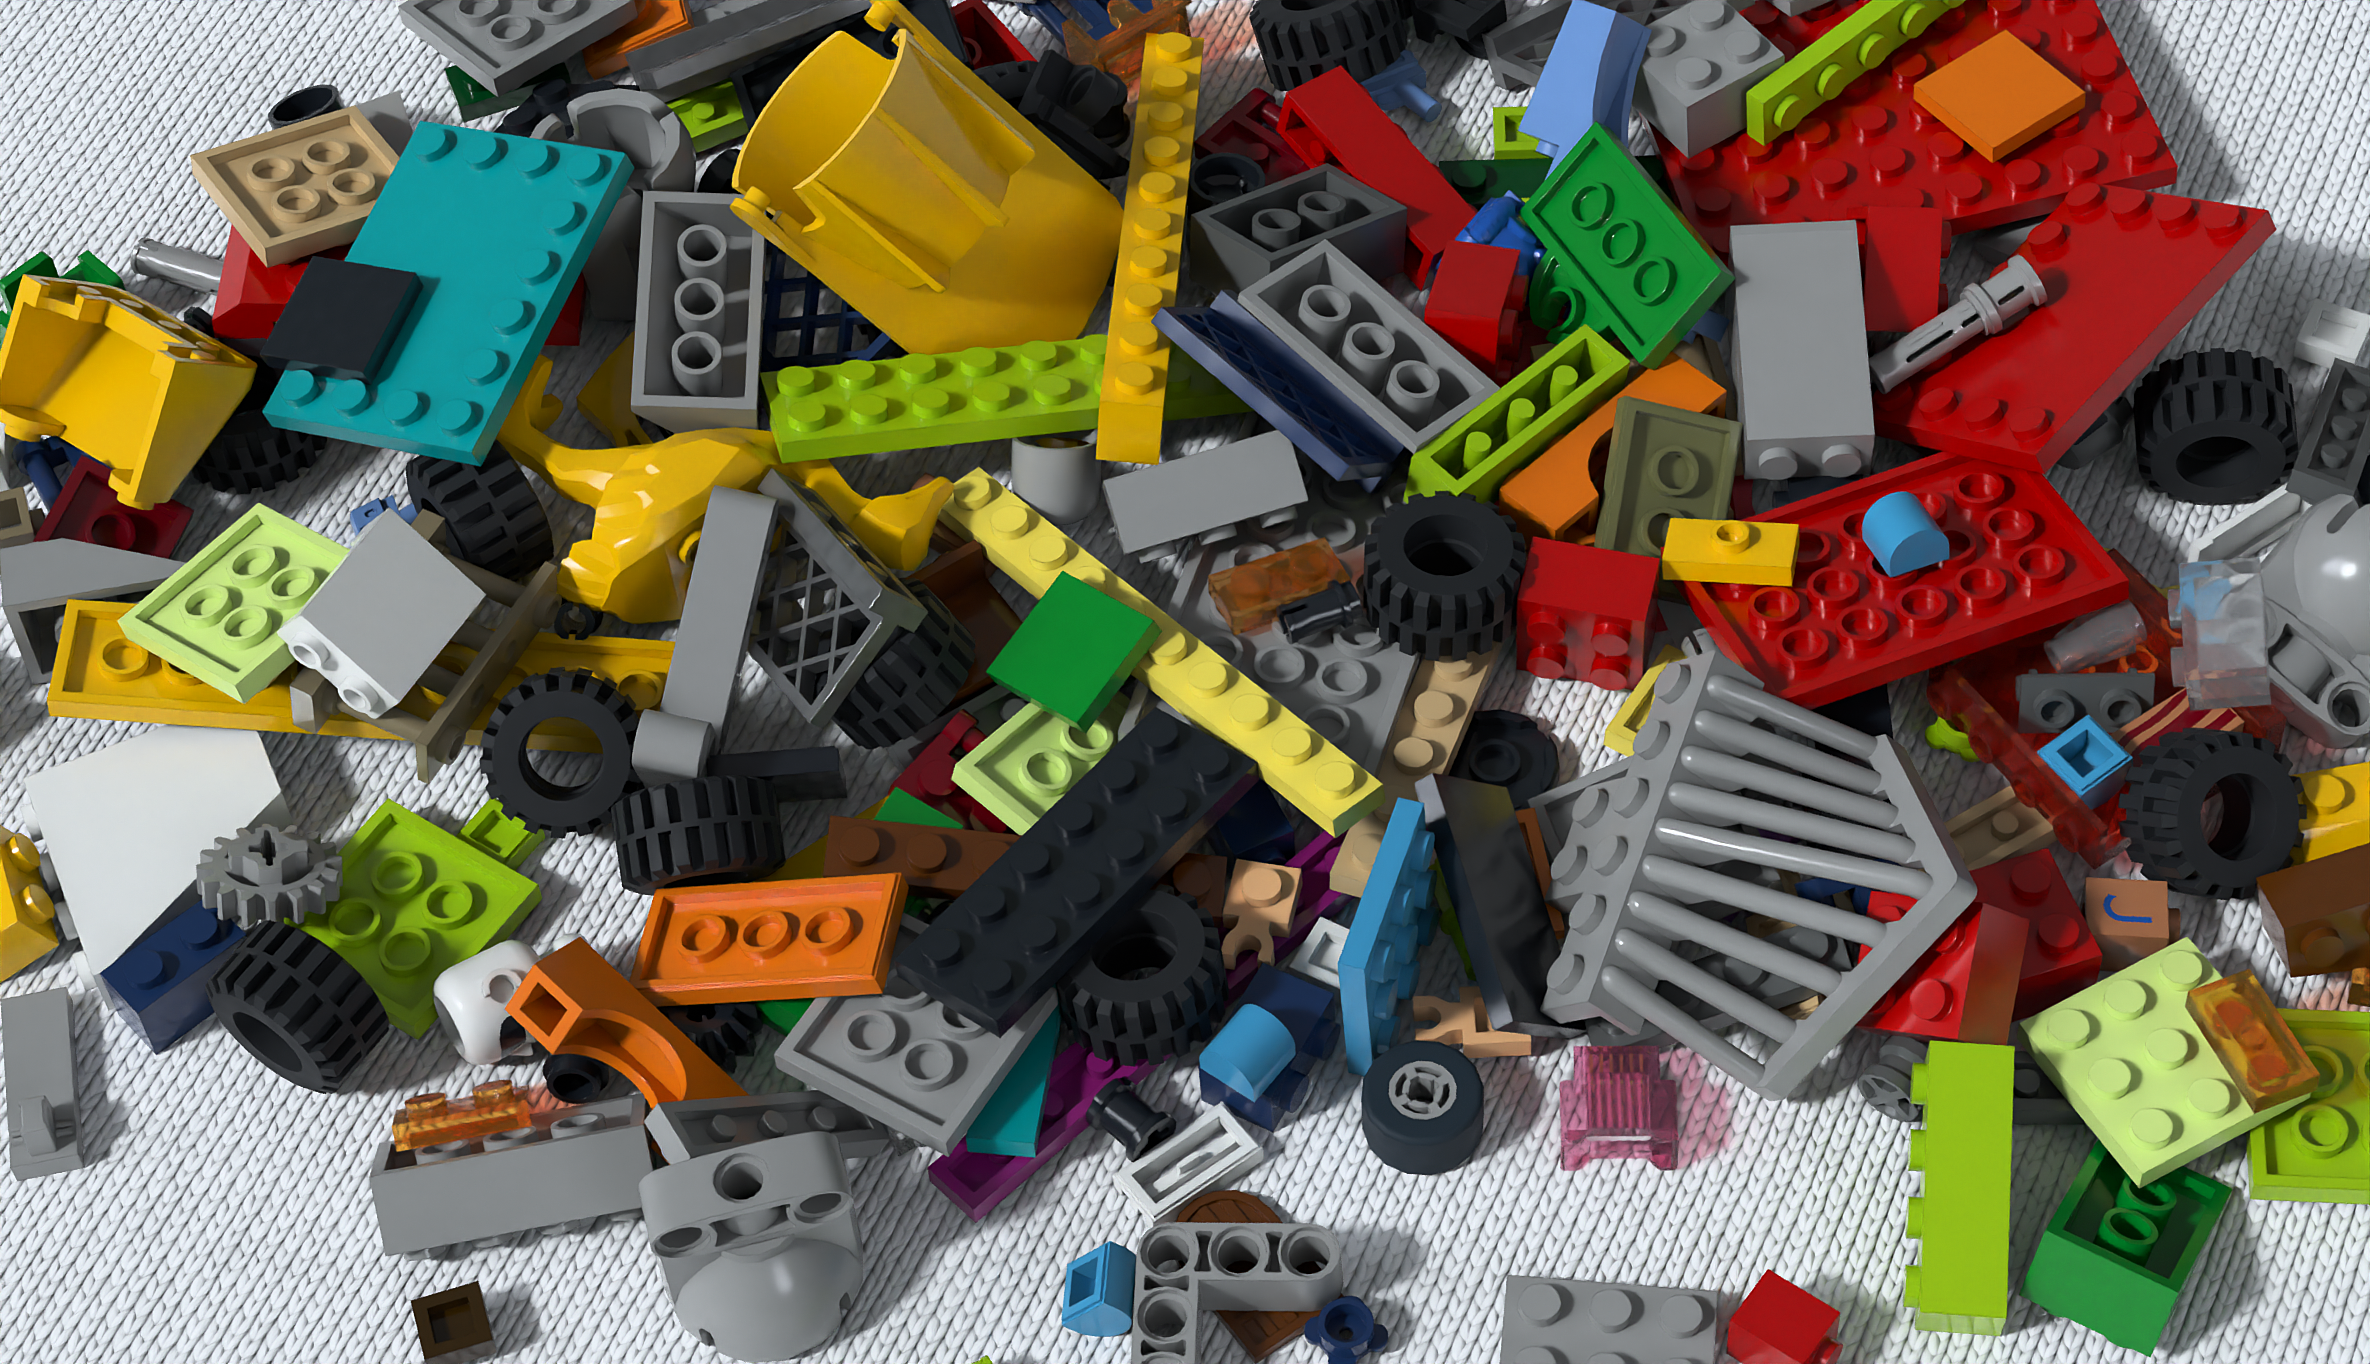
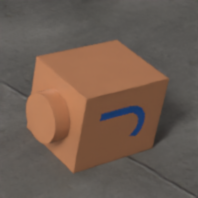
M2085 877L2079 909L2103 954L2100 971L2119 972L2179 941L2180 910L2179 908H2168L2167 881Z

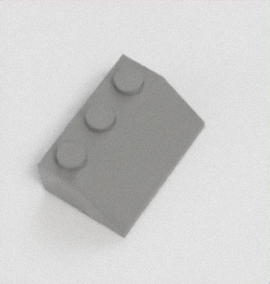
M1279 430L1104 480L1102 486L1123 554L1127 556L1137 553L1140 564L1176 554L1174 542L1198 535L1201 546L1237 536V531L1234 524L1259 517L1261 527L1266 528L1296 519L1298 515L1295 506L1305 504L1308 501L1292 442Z

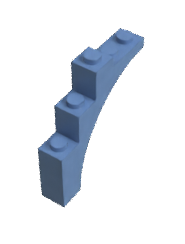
M1584 0L1572 1L1518 128V131L1539 141L1536 152L1553 159L1545 180L1595 121L1609 127L1628 149L1629 115L1636 76L1652 32L1651 29L1617 11ZM1571 300L1564 304L1566 310L1562 318L1566 320L1571 313ZM1708 309L1683 337L1682 341L1693 344L1696 335L1700 334L1721 342L1730 320Z

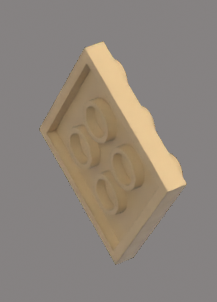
M355 105L190 155L193 176L267 268L278 264L291 263L300 257L354 242L400 159Z

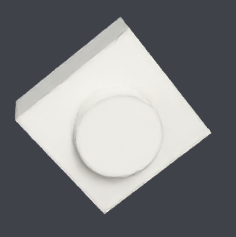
M2315 298L2296 339L2292 356L2330 369L2335 357L2356 365L2370 335V315Z
M1320 917L1291 962L1289 974L1334 993L1335 1001L1341 1003L1338 961L1350 929Z

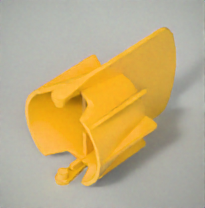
M869 0L872 6L864 17L868 24L882 32L886 31L891 22L900 28L891 40L899 47L897 57L892 60L886 59L845 31L834 32L815 48L781 84L763 108L748 133L738 155L732 177V187L743 194L744 197L743 199L735 198L730 205V209L750 227L810 271L909 354L923 353L933 355L961 352L971 347H985L989 349L1018 346L1035 340L1055 342L1076 339L1083 331L1106 287L1113 263L1119 251L1124 210L1117 198L957 59L898 0ZM765 210L774 216L772 220L764 214Z

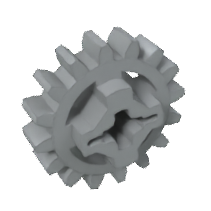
M270 823L263 824L262 827L255 828V833L253 834L242 827L236 829V839L234 840L219 836L215 838L214 850H202L200 852V864L196 865L198 895H202L203 907L205 909L218 908V919L223 921L236 915L241 916L243 927L251 926L257 919H260L261 923L265 920L284 923V918L287 917L297 924L304 923V912L325 913L326 901H338L340 898L339 886H343L342 856H337L336 844L334 842L321 843V834L317 831L300 836L297 834V825H289L283 832H279V827H273Z

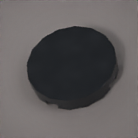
M1502 709L1475 711L1448 776L1506 787L1514 811L1528 809L1530 805L1527 800L1557 788L1560 771L1557 746L1550 736L1548 739L1543 732L1538 730V723L1525 715Z

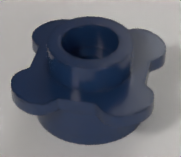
M1343 1296L1340 1299L1331 1301L1321 1310L1319 1317L1310 1318L1304 1328L1306 1341L1309 1344L1318 1345L1328 1356V1364H1356L1359 1359L1370 1352L1383 1351L1388 1344L1387 1329L1381 1324H1374L1372 1312L1356 1296ZM1344 1330H1349L1353 1333V1336L1349 1339H1343L1340 1333Z

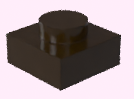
M479 1281L410 1300L426 1364H461L497 1353Z

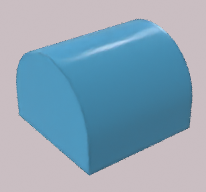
M1903 491L1890 493L1877 500L1865 514L1862 523V539L1890 578L1949 559V542L1947 537L1914 494Z
M2089 714L2037 751L2038 764L2085 810L2095 809L2110 800L2124 786L2130 766L2133 767V757Z
M1244 1004L1199 1056L1200 1068L1255 1103L1296 1055L1295 1042L1288 1029L1274 1015L1259 1006Z
M1109 1241L1067 1264L1061 1318L1063 1327L1094 1337L1116 1336L1130 1329L1136 1274V1255L1131 1250Z

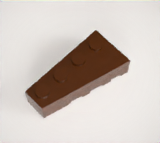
M2370 843L2256 877L2263 927L2291 978L2370 969Z

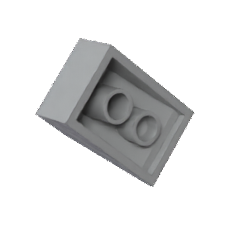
M65 538L32 542L0 549L2 607L32 684L51 682L68 599L138 604L186 564V562Z

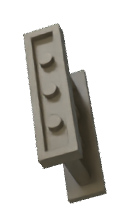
M422 509L410 526L486 594V598L511 608L495 631L466 619L450 639L479 652L462 676L431 663L415 684L447 697L430 721H427L394 706L378 718L373 719L366 713L356 711L348 706L340 697L337 687L316 669L306 666L302 668L289 688L293 725L316 735L331 714L338 715L342 711L415 743L418 780L430 784L444 764L451 765L458 758L465 742L466 732L541 628L547 630L552 626L561 607L562 596L557 594V566L549 562H544L528 586L525 587L451 555V550L446 545L445 518Z

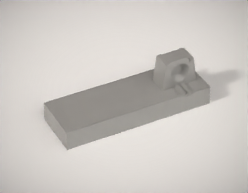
M67 987L0 999L10 1168L17 1181L84 1168L73 1000Z

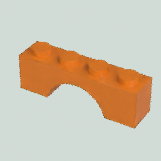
M1671 351L1655 370L1645 366L1633 376L1627 387L1611 400L1605 399L1596 404L1586 420L1567 435L1560 434L1555 437L1546 447L1544 453L1524 470L1519 468L1508 475L1502 483L1498 494L1499 516L1510 515L1517 523L1516 532L1523 534L1527 551L1530 549L1533 536L1575 543L1577 538L1595 534L1599 494L1593 482L1600 475L1601 469L1607 467L1618 399L1629 396L1724 419L1727 390Z
M581 937L536 962L505 1007V1010L552 1055H583L602 1061L621 1072L641 1091L648 1101L651 1110H653L657 1103L749 1096L746 1091ZM653 1139L651 1148L667 1162L657 1142Z

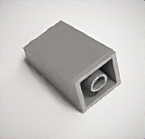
M1856 220L1730 226L1728 269L1736 278L1726 289L1725 313L1726 318L1730 320L1727 331L1737 420L1743 423L1740 447L1744 480H1783L1792 477L1814 476L1841 478L1851 475L1870 474L1875 430Z

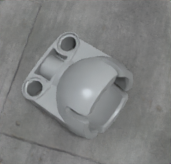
M617 88L587 93L569 102L567 110L574 128V135L571 138L567 139L564 123L553 113L537 124L530 138L624 152L634 166L632 174L582 269L590 291L592 313L598 321H636L643 191L694 192L696 177V149L691 135L681 118L663 101L648 92Z
M2337 494L2325 498L2304 512L2221 608L2207 641L2208 647L2215 657L2243 685L2266 702L2269 707L2292 726L2315 742L2330 749L2349 747L2370 731V504L2359 508L2355 498L2345 494ZM2231 617H2242L2247 620L2254 629L2255 641H2245L2239 638L2232 630L2230 624ZM2333 701L2343 702L2351 708L2356 719L2355 727H2348L2338 722L2332 711Z
M812 1131L768 1139L668 1165L652 1171L640 1181L638 1191L650 1248L656 1257L666 1294L681 1326L707 1346L713 1338L717 1352L747 1363L786 1361L820 1346L842 1322L839 1306L850 1311L863 1282V1245L841 1146L836 1135L829 1132Z

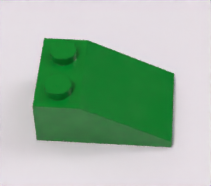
M2098 1139L2047 1226L2019 1295L2038 1304L2049 1314L2068 1318L2104 1335L2107 1340L2119 1347L2133 1349L2151 1357L2226 1205L2232 1188L2185 1166H2181L2139 1189Z

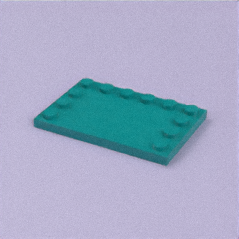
M420 121L344 261L415 272L424 287L372 385L363 384L356 379L345 381L312 375L306 370H285L262 412L272 427L482 466L634 170V166L627 154L624 152Z

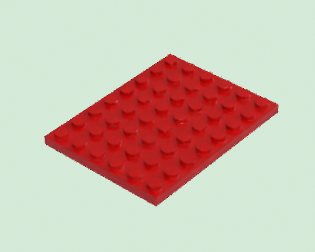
M1766 0L1755 1L1754 5L1738 13L1784 54L1785 63H1787L1871 0H1832L1793 17L1788 16ZM1965 0L1960 6L1949 9L1929 24L1918 37L1910 38L1887 55L1876 68L1868 69L1846 85L1837 97L1826 100L1803 117L1795 128L1790 131H1784L1765 146L1747 135L1746 127L1688 159L1639 112L1656 158L1660 160L1664 171V178L1675 206L1727 268L1730 226L1845 221L1847 208L1868 205L1943 208L1942 221L1950 222L1951 236L2052 213L2065 200L2067 193L2082 181L2143 191L2176 184L2178 166L2095 0ZM2006 29L2085 91V107L1996 162L1991 163L1914 100V84Z

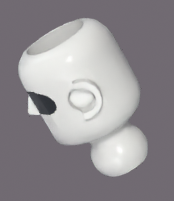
M575 933L561 936L552 943L548 952L540 956L527 943L520 940H508L446 969L437 977L432 989L436 1011L452 1044L467 1062L474 1065H487L509 1055H533L532 1044L537 1042V1040L505 1010V1007L536 962L578 937H581L588 943L584 936Z

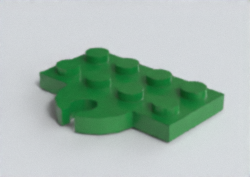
M1597 121L1594 122L1518 212L1548 249L1534 271L1529 290V306L1533 324L1547 331L1550 330L1545 339L1555 345L1561 343L1586 324L1608 343L1619 337L1639 364L1655 370L1736 278L1609 127ZM1571 300L1572 308L1568 319L1561 326L1552 328L1557 324L1559 312L1563 305Z

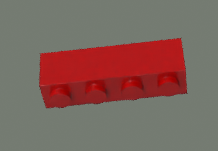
M1341 65L1286 92L1276 131L1310 169L1328 163L1407 207L1404 273L1421 292L1432 287L1438 271L1435 268L1443 256L1448 239L1455 240L1463 228L1478 213V210L1457 193L1446 181L1439 167L1430 163L1409 140L1404 129L1397 123L1392 122L1372 100L1368 90L1362 84L1357 83Z

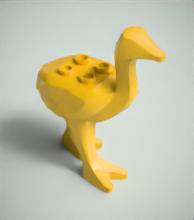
M635 331L607 357L576 396L577 408L580 413L601 431L616 448L575 449L557 442L542 433L558 419L564 406L562 401L552 393L543 395L551 375L553 361L539 353L496 437L514 460L536 472L564 499L588 504L596 510L592 539L573 543L569 557L561 562L560 570L557 574V594H560L568 602H574V606L578 608L579 604L582 603L593 611L617 616L622 621L636 625L681 619L707 506L715 485L763 495L757 488L770 469L773 468L816 491L887 568L903 571H915L927 556L930 538L939 512L954 491L953 482L947 477L939 476L925 486L904 494L879 496L873 500L864 498L850 488L828 459L782 463L773 433L766 430L739 427L695 430L676 433L667 439L653 443L638 422L640 416L631 412ZM782 524L773 536L770 552L778 548L781 540Z

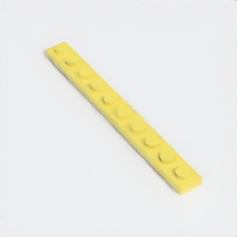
M977 467L953 483L954 491L940 510L937 519L967 543L975 539L982 547L983 556L1039 601L1058 575L1064 571L1154 620L1162 630V633L1132 671L1131 675L1202 732L1255 760L1258 764L1259 777L1334 838L1340 836L1386 802L1384 786L1379 780L983 469Z

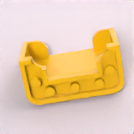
M23 274L0 351V422L6 424L4 428L6 434L23 441L40 442L42 435L62 438L114 469L110 473L108 485L118 492L117 500L137 509L152 510L155 503H166L174 495L251 390L258 366L246 356L123 289L95 282Z

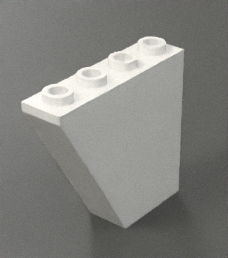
M167 724L22 778L31 803L20 807L22 817L33 843L44 839L48 849L47 852L40 854L42 873L50 891L62 888L65 901L54 904L56 913L67 940L70 941L79 937L83 948L82 951L72 954L74 964L85 991L98 987L108 1011L114 1009L115 1006L100 972L202 899V895H198L196 865L200 864V852L205 849L214 850V839L218 836L230 840L236 839V829L241 827L253 834L255 833V828L262 827L263 824L270 823L273 827H279V832H283L289 825H294L257 730Z

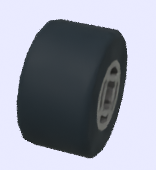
M1414 1040L1393 1046L1376 1058L1363 1079L1361 1097L1362 1129L1369 1148L1385 1165L1406 1174L1434 1175L1454 1169L1472 1155L1483 1133L1484 1086L1476 1066L1461 1051L1435 1041Z

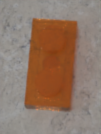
M1323 537L1208 575V593L1235 636L1278 621L1276 606L1280 604H1288L1327 589L1328 581L1336 579L1340 584L1348 580L1351 582V579L1329 543Z
M2250 968L2188 991L2185 1008L2254 1114L2317 1090L2320 1078L2319 1072Z
M496 1080L472 1088V1096L446 1100L445 1093L436 1092L412 1097L405 1101L406 1108L396 1110L391 1125L396 1151L399 1152L532 1126L535 1110L530 1085L513 1088L511 1080Z

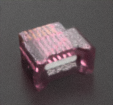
M1573 1046V1080L1561 1081L1559 1084L1561 1170L1578 1171L1590 1159H1647L1660 1171L1677 1169L1679 1151L1677 1086L1674 1080H1660L1659 1046Z

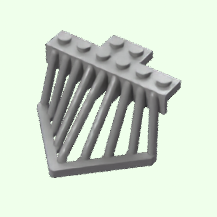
M1717 650L1667 664L1655 682V698L1646 723L1641 727L1634 739L1633 751L1635 753L1626 777L1586 787L1574 804L1572 810L1574 821L1564 848L1557 854L1552 863V880L1544 902L1561 913H1570V929L1560 956L1548 972V989L1540 1011L1558 1023L1601 1016L1629 1035L1640 1034L1643 1022L1647 1019L1766 1100H1784L1972 903L1977 895V886L1905 747L1886 734L1875 737L1762 691L1764 682ZM1759 717L1861 759L1873 767L1875 771L1751 726L1750 723ZM1751 753L1854 792L1740 759V757ZM1747 788L1871 825L1883 831L1730 793ZM1889 798L1891 804L1884 802L1883 800ZM1739 823L1893 861L1901 866L1721 829V827ZM1906 832L1908 838L1903 837L1899 834ZM1735 859L1905 895L1918 901L1899 921L1881 923L1867 916L1699 867ZM1924 868L1926 873L1918 871L1917 869ZM1714 900L1860 943L1872 948V950L1851 972H1838L1817 961L1690 911L1685 906ZM1691 940L1825 995L1827 998L1806 1020L1792 1019L1669 951L1672 941ZM1667 980L1782 1045L1764 1064L1759 1063L1657 994L1655 989L1658 981Z

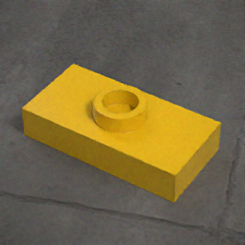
M1670 518L1662 556L1663 580L1792 586L1799 549V524Z

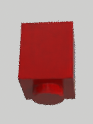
M1767 1269L1729 1321L1726 1354L1742 1364H1836L1843 1348V1344L1837 1341L1841 1312Z

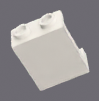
M390 507L359 532L350 543L352 546L350 551L299 612L286 621L277 631L278 636L288 644L291 654L297 661L308 668L316 669L338 688L340 697L348 706L356 711L366 713L373 719L378 718L403 699L486 596L477 585Z

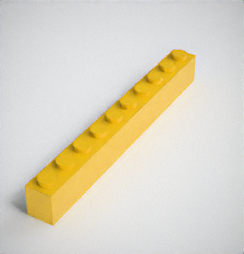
M1176 32L1164 34L1146 33L1100 393L1096 447L1097 460L1151 465L1159 464L1172 340L1152 324L1151 321L1161 307H1176L1187 215L1189 176L1193 161L1204 49V38L1189 37Z

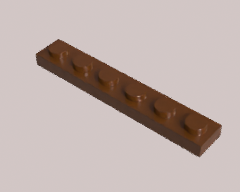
M830 815L823 878L902 873L909 886L907 896L956 900L1022 835ZM1185 853L1150 889L1155 890L1159 884H1164L1174 888L1176 897L1187 892L1197 899L1198 909L1207 908L1213 917L1214 927L1220 928L1223 913L1227 857Z

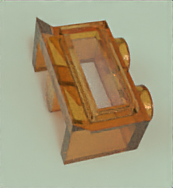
M1111 0L1107 4L1110 23L1117 30L1097 41L1070 18L1061 23L1069 61L1074 65H1093L1102 72L1118 75L1127 88H1129L1130 82L1141 76L1146 33L1164 34L1176 32L1191 37L1186 7L1192 1L1152 0L1153 9L1143 14L1128 0Z

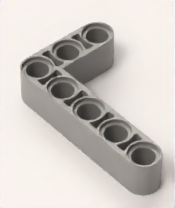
M715 485L712 490L660 711L644 709L635 736L632 766L645 788L675 781L707 777V758H710V755H723L775 532L779 498Z
M1169 1222L1157 1224L1150 1228L1141 1237L1137 1248L1131 1364H1201L1203 1310L1305 1312L1322 1310L1328 1303L1338 1299L1343 1287L1339 1241L1330 1230L1321 1225L1310 1223ZM1169 1260H1178L1186 1264L1182 1269L1171 1273L1160 1272L1156 1269L1158 1265ZM1244 1260L1255 1264V1267L1246 1273L1237 1274L1226 1270L1228 1265L1236 1261ZM1309 1261L1320 1262L1326 1266L1323 1270L1314 1274H1304L1295 1270L1297 1266ZM1168 1323L1178 1324L1183 1327L1179 1333L1171 1337H1159L1152 1333L1157 1327Z

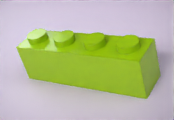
M1584 324L1416 452L1411 458L1403 501L1408 504V496L1422 493L1424 497L1435 496V491H1449V496L1460 497L1462 493L1475 495L1476 502L1483 504L1490 501L1494 504L1499 500L1500 487L1508 475L1519 468L1524 470L1544 453L1546 447L1555 437L1560 434L1567 435L1586 420L1596 404L1605 399L1611 400L1624 389L1631 361L1588 325Z
M1930 1040L1925 1063L1913 1062L1910 1103L1923 1105L1922 1130L1910 1129L1908 1171L1920 1172V1197L1908 1196L1905 1238L1918 1239L1917 1265L1905 1264L1903 1307L1916 1308L1915 1330L2000 1336L2005 1325L2008 1292L2015 1046Z

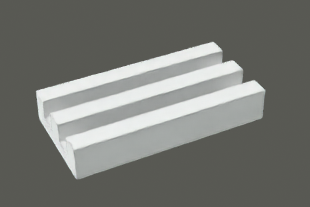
M1221 1102L1141 1155V1158L1134 1163L1131 1162L1114 1173V1187L1122 1196L1124 1194L1127 1195L1130 1200V1206L1138 1215L1142 1213L1146 1218V1225L1152 1228L1157 1224L1173 1222L1178 1218L1180 1212L1194 1199L1212 1191H1219L1264 1160L1263 1147L1229 1108ZM1225 1128L1228 1132L1200 1152L1194 1151L1176 1164V1168L1145 1189L1140 1186L1142 1182L1221 1129Z

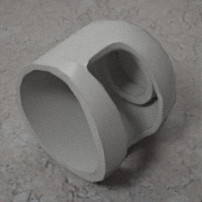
M1098 429L1012 438V493L1054 526L1070 525L1087 518L1095 510L1101 494V460L1096 459ZM1041 438H1070L1090 443L1073 448L1032 446V443Z

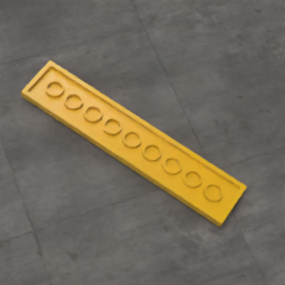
M76 599L67 600L47 697L49 716L313 734L293 725L289 686L304 667L299 661L295 660L275 677L264 690L243 704L128 640L118 620L137 604ZM538 632L466 732L464 744H481L482 735L489 723V718L512 687H517L526 677L534 673H538V675L546 674L551 668L565 667L567 672H577L578 668L592 670L591 676L604 681L605 677H608L617 683L615 689L621 695L626 696L629 694L635 702L636 707L634 710L638 718H641L644 709L660 711L676 641L591 635L585 640H575L576 634H569V639H562L557 633ZM449 640L432 663L462 676L479 652ZM414 684L395 707L430 721L447 697ZM342 711L338 715L331 714L317 733L319 735L405 740ZM553 717L543 720L532 730L526 745V749L603 754L601 742L594 731L583 722L569 717Z

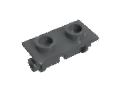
M2128 668L2127 673L2088 674L2038 673L2037 669H2029L2028 674L2016 676V701L2019 702L2018 734L2063 733L2088 714L2107 733H2114L2153 708L2155 674L2137 673L2136 668Z

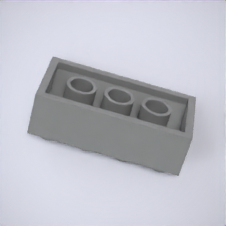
M643 191L631 412L675 434L729 427L758 430L767 239L736 216L730 209L735 198L743 199V194Z
M1326 239L1239 293L1237 301L1413 454L1500 389L1497 384Z
M642 1093L379 1143L369 1180L385 1257L403 1253L405 1260H423L443 1253L445 1251L444 1245L471 1240L474 1247H490L511 1240L513 1238L512 1232L539 1227L542 1234H558L579 1227L581 1225L580 1219L607 1214L610 1221H625L643 1216L638 1191L639 1183L644 1176L658 1169L656 1154L651 1148L653 1136L644 1123V1120L649 1115L648 1101Z

